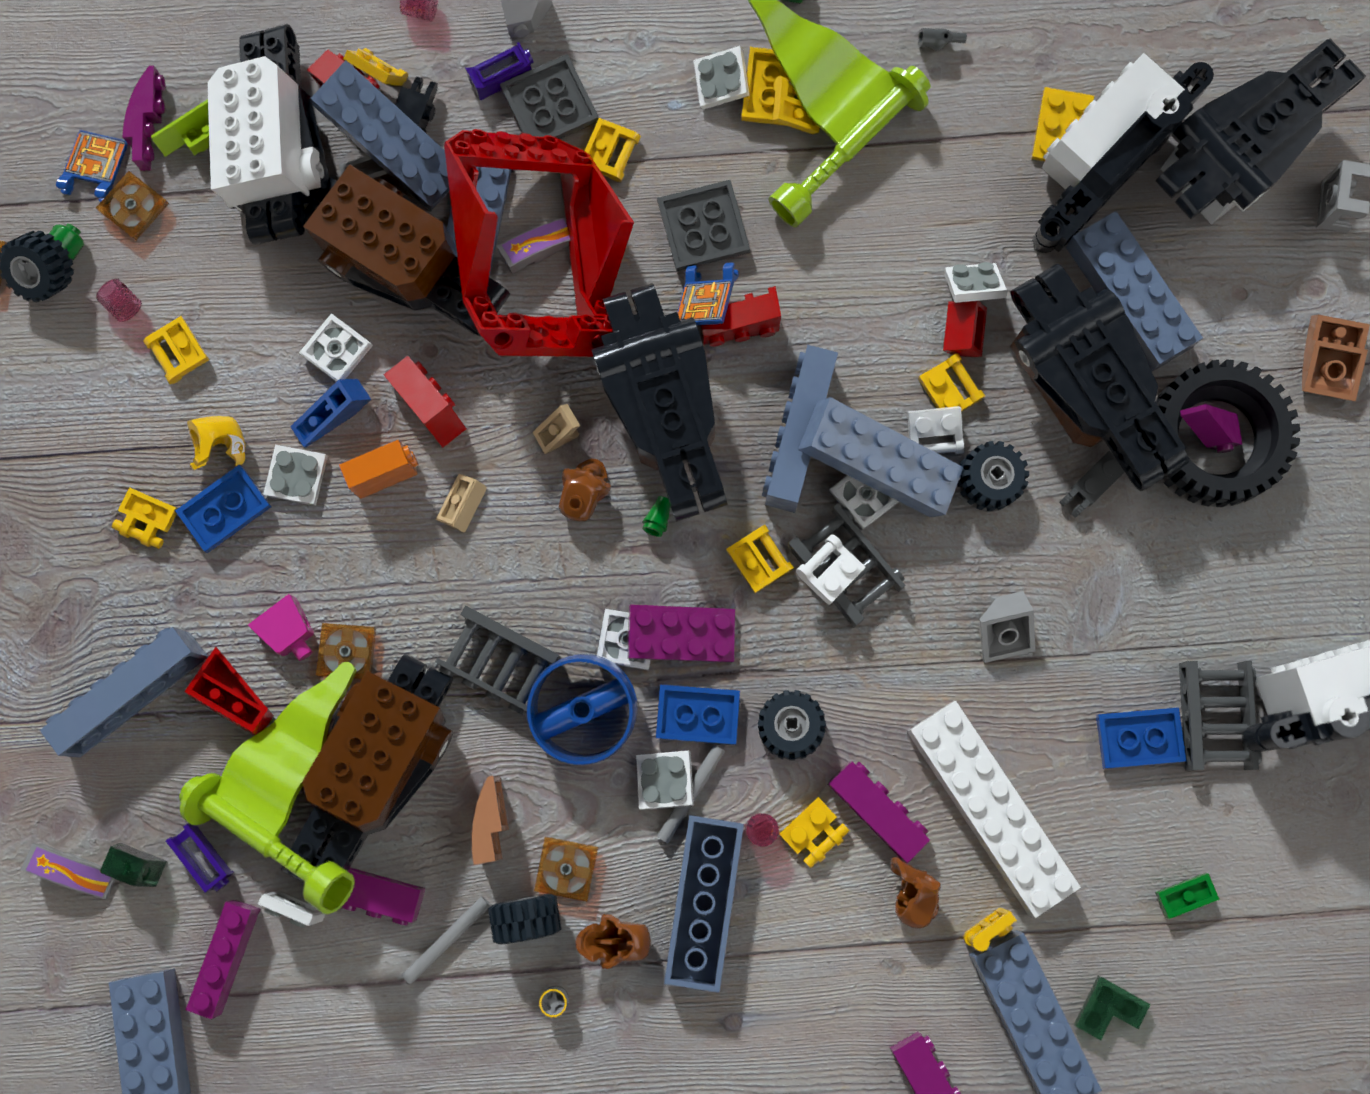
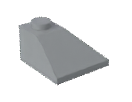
M501 0L510 38L515 36L524 37L528 33H533L551 8L552 0Z
M1023 591L997 597L980 618L982 659L984 663L1036 651L1034 610Z

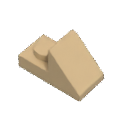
M564 404L560 405L532 433L544 454H547L579 436L577 428L580 427V424L569 405Z

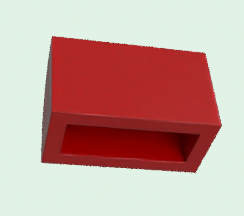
M948 301L943 345L944 352L952 355L958 353L962 357H982L987 315L986 306L980 301L958 303Z

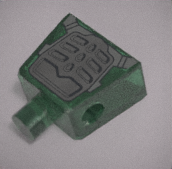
M120 842L110 847L100 873L131 886L156 887L167 861ZM148 868L147 875L143 876L144 870Z

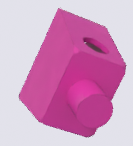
M290 594L286 595L248 624L279 655L286 656L293 652L296 658L302 661L312 654V650L305 641L314 635V631L299 601Z

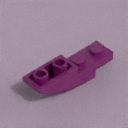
M154 65L148 66L137 82L129 99L123 123L122 137L132 148V161L141 171H151V161H154V150L151 146V136L155 133L153 124L162 123V114L165 113V103L162 99V90L166 88L165 79Z

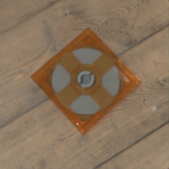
M128 171L98 204L96 209L136 241L169 203Z
M322 623L316 676L328 677L343 662H349L355 666L356 674L353 679L362 680L366 671L372 672L376 627Z
M545 837L534 891L588 902L599 847Z

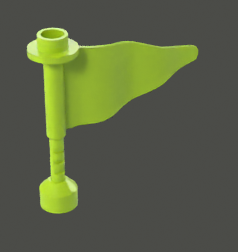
M748 0L758 16L771 48L787 74L805 112L837 144L834 152L801 184L783 183L768 199L777 215L790 226L797 228L812 213L811 195L844 162H849L905 106L915 111H922L929 103L926 92L931 88V85L926 75L915 66H909L906 70L894 67L890 72L886 71L864 56L839 33L800 17L778 0Z
M349 662L341 663L326 679L298 695L270 726L241 744L229 758L222 776L209 773L193 777L185 783L179 795L180 814L185 821L191 825H201L213 819L263 856L273 858L305 881L304 899L323 914H331L345 904L354 887L353 875L334 862H327L314 867L283 845L278 836L288 822L295 799L303 786V779L327 740L332 716L346 695L356 674L355 666Z

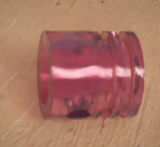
M400 0V12L402 15L421 18L430 22L433 21L437 12L438 0Z
M112 279L106 282L96 295L97 301L119 322L130 320L138 313L142 305L141 300L119 279Z
M757 813L749 818L745 831L748 839L753 844L768 846L777 839L779 826L771 815Z

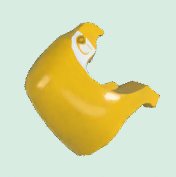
M210 416L187 421L189 434L195 448V457L192 459L193 463L189 465L193 471L206 465L209 461L212 447L218 444H225L227 446L226 454L234 459L235 466L242 465L245 462V440L239 424L233 417Z

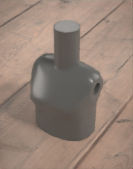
M921 28L918 36L919 47L939 51L949 42L966 43L967 33L951 32L943 28Z

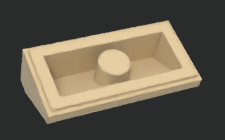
M458 474L436 520L458 531L465 532L487 487L476 479Z

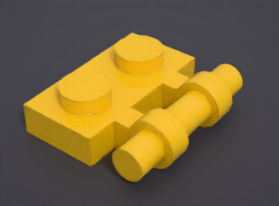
M129 487L118 509L119 512L126 514L123 522L115 519L112 523V529L119 531V534L126 538L133 537L139 540L144 546H153L160 549L163 546L164 540L156 537L158 529L168 533L177 515L175 510L178 508ZM137 520L147 524L144 531L135 527Z
M817 797L779 835L797 854L806 847L810 854L803 861L812 868L818 861L821 863L826 858L825 854L835 845L839 846L844 841L843 837L850 830L843 823L834 830L829 824L837 816ZM824 831L828 837L816 847L812 840Z

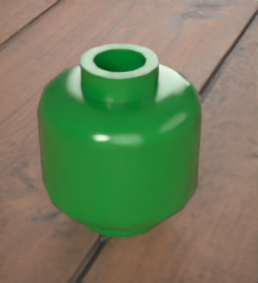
M69 223L66 226L54 225L49 234L54 236L55 241L59 240L62 243L64 250H68L70 253L68 257L72 261L84 246V241L80 236L81 231Z

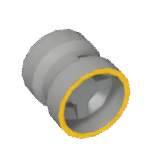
M549 987L542 994L539 1001L542 1013L548 1017L560 1016L568 1007L569 995L563 987Z

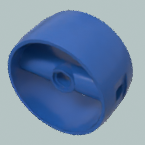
M592 654L571 655L551 664L534 682L527 702L528 724L538 745L553 758L574 765L594 764L614 755L631 735L638 712L636 692L628 676L615 663ZM572 662L592 663L603 667L616 677V679L538 713V697L541 687L546 678L561 665ZM578 702H585L589 706L590 711L588 715L581 716L577 713L576 705ZM629 703V721L623 737L615 745L602 752L594 754L572 753L559 747L550 739Z

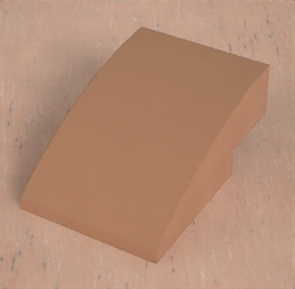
M1312 315L1304 351L1302 391L1356 401L1368 352L1364 348L1370 324L1324 315Z
M499 776L487 777L477 801L472 828L473 865L503 859L499 832L509 830L501 777Z

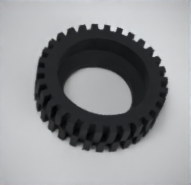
M1228 359L1222 364L1219 363V360H1212L1207 365L1203 362L1197 364L1193 369L1189 368L1157 396L1158 399L1155 402L1177 435L1182 420L1180 411L1191 408L1200 402L1210 400L1226 402L1238 408L1249 420L1254 433L1253 451L1243 467L1228 474H1211L1199 468L1189 458L1187 465L1167 476L1168 479L1163 482L1168 488L1174 484L1177 485L1178 488L1174 492L1180 497L1186 493L1190 494L1187 501L1192 503L1202 499V506L1209 507L1216 503V507H1224L1228 504L1230 506L1238 505L1270 489L1272 485L1278 483L1283 478L1281 475L1289 471L1292 465L1288 463L1295 460L1298 453L1292 451V449L1300 445V438L1292 437L1300 431V424H1292L1291 422L1298 417L1296 409L1291 411L1287 409V406L1293 403L1290 396L1284 399L1280 396V393L1285 388L1281 384L1275 388L1270 385L1275 379L1270 374L1263 379L1259 377L1262 369L1255 366L1252 370L1246 371L1249 363L1241 361L1233 367L1234 360Z

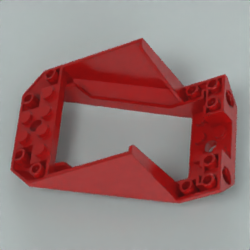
M480 129L460 131L445 141L444 149L462 297L479 334L498 356L593 357L591 349L603 346L601 336L612 333L602 299L611 296L634 221L587 152L550 135H545L544 137L532 136L527 133L514 135L503 131H498L497 133L485 132ZM476 167L556 172L561 174L566 225L570 236L569 250L577 315L569 317H532L517 313L497 315L487 294L498 216L495 212L487 210L476 190L479 176Z

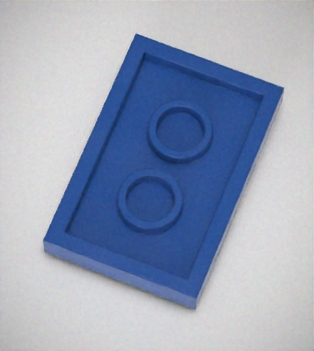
M239 464L175 511L203 551L209 553L272 506L243 466Z
M660 684L656 739L736 745L740 691Z
M1179 707L1096 715L1103 769L1186 762Z

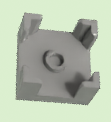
M1343 160L1322 181L1317 228L1348 233L1352 225H1350L1348 220L1339 219L1342 215L1364 218L1369 214L1370 203L1368 201L1349 197L1353 195L1354 188L1357 186V181L1351 180L1352 175L1370 178V164Z

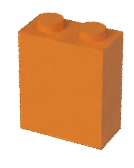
M399 440L339 464L348 488L360 499L418 475L415 467L419 465L413 451L410 450L408 445L403 446Z

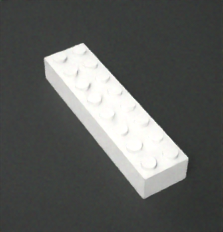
M956 701L949 703L906 731L1028 916L1037 918L1081 888Z

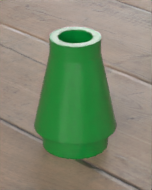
M658 496L655 504L642 521L644 524L643 531L656 537H661L663 532L667 531L671 507L668 498Z

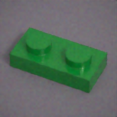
M1203 873L1155 892L1166 919L1174 918L1220 900L1209 873Z

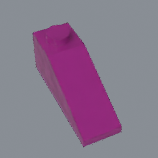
M1207 404L1180 411L1181 417L1207 448L1217 450V453H1226L1233 451L1234 446L1242 445L1237 414Z

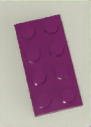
M629 605L627 659L734 662L735 609Z

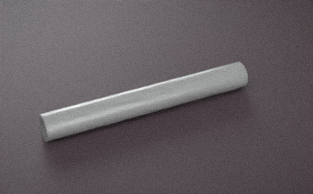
M713 745L692 779L694 801L725 753L724 750L716 745ZM691 806L675 807L657 837L668 844Z
M481 896L402 974L405 981L412 984L491 907L490 903Z

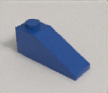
M339 379L290 427L303 447H308L357 414L371 398L358 379Z

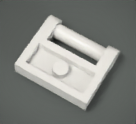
M961 407L907 411L909 439L919 443V438L953 435V442L926 444L923 446L936 453L955 452V454H964Z
M831 534L825 540V545L805 565L801 564L796 569V574L820 598L830 605L866 567L842 545L838 537ZM833 552L838 558L817 579L813 575V571Z

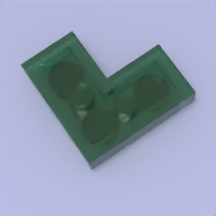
M1098 975L1074 1026L1102 1040L1113 1016L1139 1029L1151 1004Z

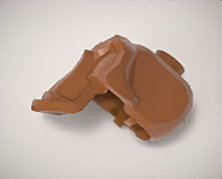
M591 458L580 463L576 469H564L562 474L564 487L559 503L560 513L570 520L578 522L587 521L591 518L598 501L604 499L611 489V485L607 483L608 474L606 468L601 461Z
M893 857L891 859V871L902 878L901 891L896 897V914L903 924L911 928H924L938 914V893L941 883L927 874V871L915 869L901 861L899 857Z
M603 914L599 925L597 923L588 925L576 937L578 952L591 962H596L600 959V965L603 969H610L621 961L642 960L648 956L651 945L650 933L646 925L622 922L611 914Z

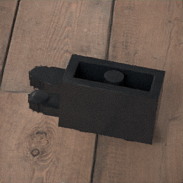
M416 76L410 89L401 88L395 105L426 133L427 124L433 120L435 115L433 100L438 89V83L431 81L425 94L420 93L423 87V78Z

